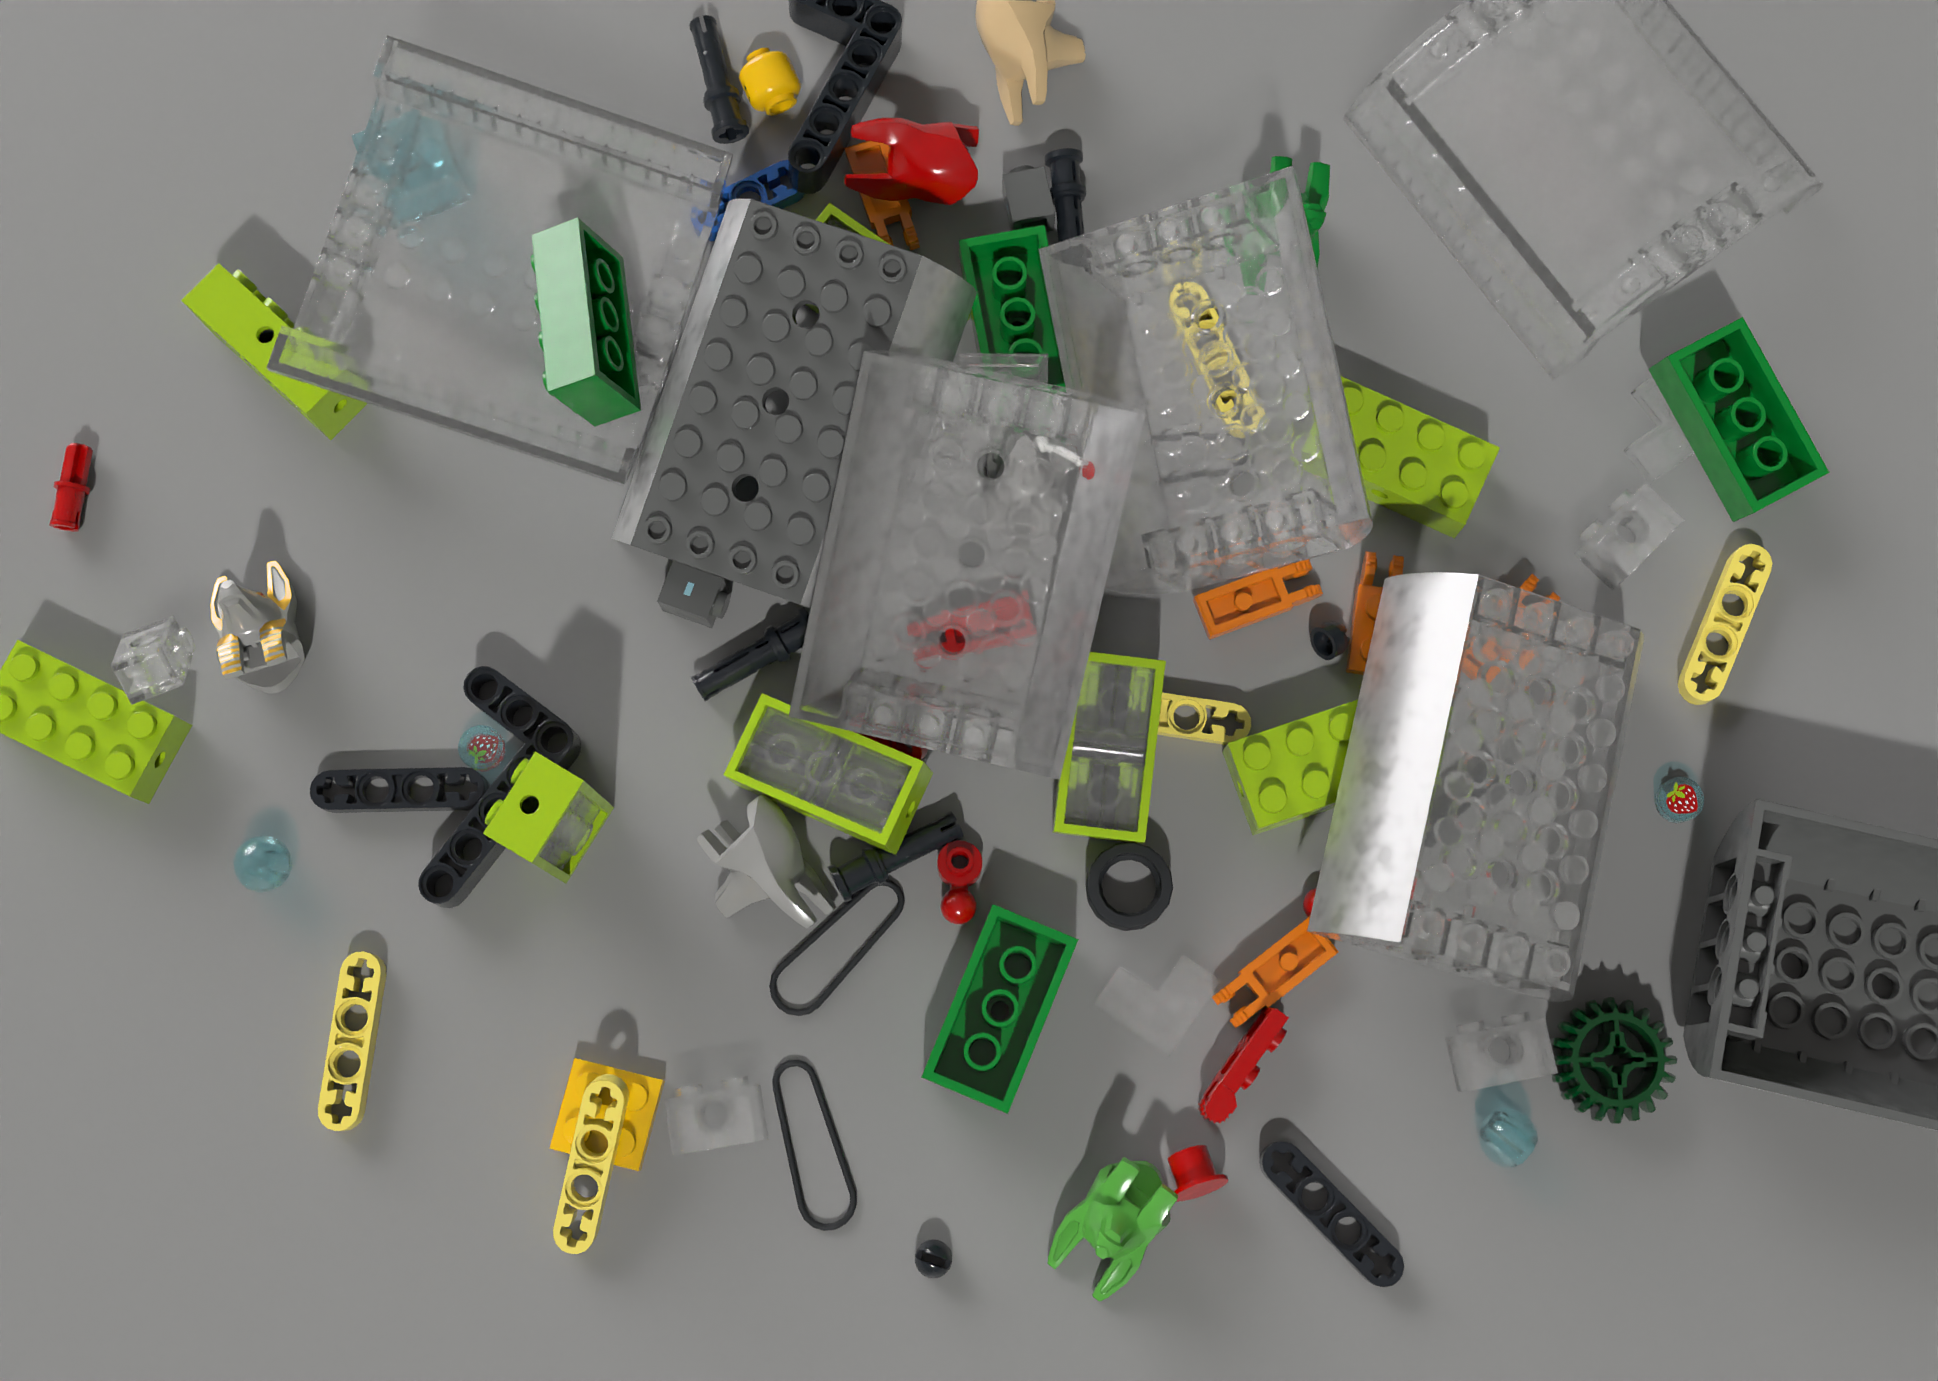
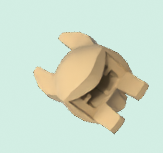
M977 0L975 13L977 30L987 53L995 65L998 91L1010 125L1019 126L1023 122L1021 92L1025 79L1033 105H1042L1046 100L1048 71L1085 61L1086 54L1082 39L1064 34L1050 26L1055 11V0H1036V2L1032 0Z

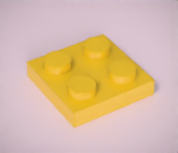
M574 1058L549 1149L570 1154L580 1106L586 1088L598 1076L613 1074L621 1078L629 1090V1101L614 1165L641 1171L665 1080ZM604 1087L599 1094H595V1096L602 1098L600 1113L595 1118L604 1119L609 1105L613 1101H617V1099L610 1096L611 1089ZM591 1130L585 1133L584 1143L589 1151L603 1153L607 1150L608 1140L602 1132Z

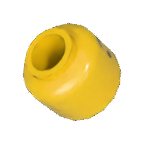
M760 48L750 53L746 58L747 63L740 71L739 80L751 106L755 110L766 112L770 116L781 114L792 108L797 103L796 97L800 93L801 82L787 54L781 51L770 52L769 48Z

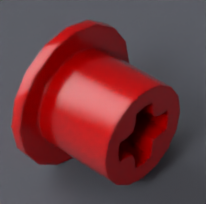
M1206 1145L1191 1146L1168 1157V1163L1177 1185V1189L1174 1192L1179 1195L1176 1202L1204 1196L1228 1183L1227 1175L1216 1173Z

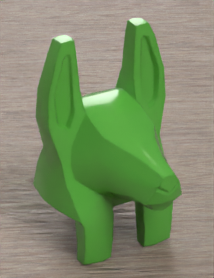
M1123 1157L1120 1162L1107 1165L1099 1171L1086 1198L1066 1214L1057 1228L1047 1264L1056 1269L1073 1248L1085 1238L1090 1246L1095 1249L1098 1257L1101 1259L1111 1258L1108 1268L1092 1293V1296L1098 1301L1108 1298L1127 1284L1140 1268L1148 1244L1169 1224L1171 1220L1170 1209L1177 1201L1179 1195L1164 1184L1160 1171L1147 1161H1130Z

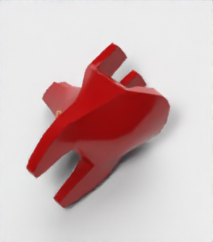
M883 117L859 122L851 127V137L890 145L887 172L878 174H846L844 184L850 189L880 200L898 201L917 198L932 203L952 205L964 198L976 186L978 169L967 148L977 147L979 129L976 126L954 124L952 122L919 124L903 118Z

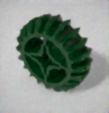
M1613 997L1604 998L1602 1008L1596 1000L1587 1001L1585 1003L1586 1014L1579 1008L1572 1009L1569 1014L1574 1025L1566 1021H1561L1557 1025V1028L1566 1036V1039L1552 1038L1550 1041L1551 1046L1561 1050V1056H1551L1548 1058V1062L1550 1065H1561L1562 1073L1553 1075L1552 1080L1554 1083L1567 1081L1569 1085L1562 1091L1561 1097L1564 1100H1569L1578 1095L1579 1097L1574 1108L1576 1112L1584 1113L1591 1106L1592 1120L1602 1121L1607 1113L1611 1124H1620L1623 1114H1625L1629 1121L1639 1120V1107L1646 1113L1654 1112L1656 1107L1651 1096L1659 1100H1665L1668 1096L1667 1091L1659 1085L1660 1082L1673 1083L1676 1079L1672 1073L1664 1071L1665 1065L1676 1064L1678 1060L1676 1056L1664 1055L1663 1048L1673 1045L1672 1038L1659 1039L1657 1036L1662 1031L1664 1023L1655 1021L1647 1025L1646 1023L1650 1017L1649 1009L1641 1008L1634 1014L1633 1001L1624 1000L1618 1008ZM1602 1023V1034H1598V1044L1595 1050L1590 1053H1579L1582 1041L1593 1027ZM1619 1025L1629 1030L1637 1038L1643 1052H1636L1628 1047L1625 1042L1624 1032L1619 1031ZM1612 1054L1618 1055L1619 1059H1631V1062L1620 1063L1617 1066H1606L1605 1062H1594L1593 1059L1603 1058L1605 1055ZM1637 1067H1645L1639 1085L1630 1094L1623 1097V1088L1627 1087V1077L1630 1071ZM1580 1068H1587L1596 1072L1600 1079L1601 1088L1606 1090V1097L1596 1092L1587 1083Z

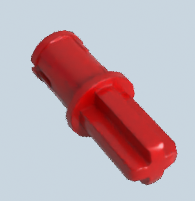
M70 443L66 447L60 481H55L53 486L57 489L49 526L64 531H79L85 495L90 494V488L86 484L93 453L91 447L80 443Z

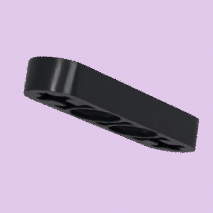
M467 767L328 770L321 772L313 779L310 786V796L315 805L332 813L472 810L489 789V786L482 774L473 768ZM442 777H447L445 783L449 786H462L465 783V778L469 777L470 782L478 786L477 791L470 792L469 799L465 800L464 796L458 792H445ZM419 778H429L433 782V794L426 801H414L410 792L412 784ZM374 779H385L389 786L387 797L381 802H370L366 796L367 786ZM332 781H335V784L341 788H355L357 803L353 804L355 797L350 794L335 795L334 802L331 803L330 798L323 795V789L331 788ZM445 792L447 801L442 802Z
M1278 1141L1264 1148L1259 1160L1264 1176L1365 1280L1380 1287L1392 1286L1400 1280L1404 1271V1262L1399 1251L1296 1146L1288 1142ZM1274 1151L1279 1154H1284L1287 1151L1290 1152L1292 1157L1288 1163L1297 1174H1301L1304 1167L1310 1172L1309 1175L1296 1183L1292 1192L1289 1191L1286 1184L1294 1180L1284 1171L1273 1173L1271 1170L1275 1163L1271 1158ZM1310 1183L1321 1184L1327 1192V1201L1319 1210H1310L1302 1201V1191ZM1344 1217H1352L1360 1225V1236L1352 1244L1346 1245L1341 1243L1335 1234L1336 1224ZM1371 1235L1376 1239V1242L1368 1247L1378 1256L1384 1257L1389 1254L1392 1258L1388 1262V1266L1392 1270L1388 1276L1382 1273L1373 1276L1371 1271L1374 1269L1375 1264L1366 1254L1361 1253L1358 1260L1353 1256V1253L1365 1247Z

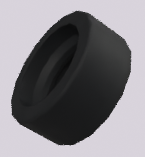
M1135 842L1115 844L1101 852L1091 865L1085 884L1087 902L1095 916L1109 927L1123 931L1143 929L1157 921L1168 907L1173 891L1171 871L1163 857L1149 846ZM1133 860L1140 862L1151 871L1155 878L1156 891L1152 902L1147 908L1137 913L1127 914L1117 911L1108 904L1103 895L1102 882L1104 875L1111 866L1120 861Z

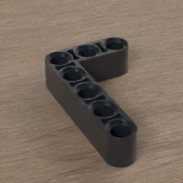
M788 0L789 14L793 22L847 46L788 151L790 183L800 193L813 194L820 191L826 185L845 151L844 148L847 147L852 138V125L861 122L900 52L902 45L901 14L898 9L881 0ZM848 14L850 16L843 17L839 15ZM878 31H887L888 33H878ZM866 63L870 64V66L862 67L859 64ZM845 96H847V97H851V98H853V99H851V100H841V99H839V98H840V97H845ZM823 130L834 131L832 134H822L820 132ZM803 164L815 165V167L810 169L801 168L800 166Z
M488 666L474 668L467 674L463 686L465 696L482 712L522 741L524 745L419 877L418 887L420 894L425 900L443 908L459 906L506 849V847L483 834L488 826L485 824V818L493 804L499 799L504 801L514 784L511 783V777L520 762L525 758L530 760L533 754L537 752L568 770L581 752L580 738L566 722L500 672ZM488 681H497L498 687L495 695L489 699L481 700L479 698L481 686ZM522 707H531L533 711L531 720L526 725L514 726L513 716L515 712ZM557 733L567 734L568 740L565 748L560 752L550 753L548 751V741ZM480 839L482 843L480 855L474 860L466 861L463 855L465 845L470 840ZM443 875H451L453 879L451 892L446 896L438 897L435 892L437 880Z

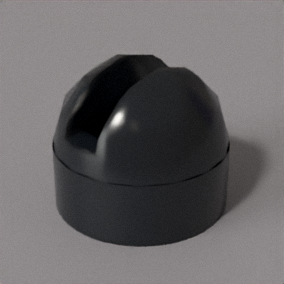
M1334 621L1321 624L1314 628L1310 634V642L1314 651L1325 660H1332L1341 655L1347 649L1350 638L1345 634L1347 632L1346 627Z
M927 1240L916 1251V1267L922 1275L928 1278H939L946 1274L951 1267V1250L940 1240ZM923 1252L946 1259L944 1266L940 1267L934 1263L921 1260Z

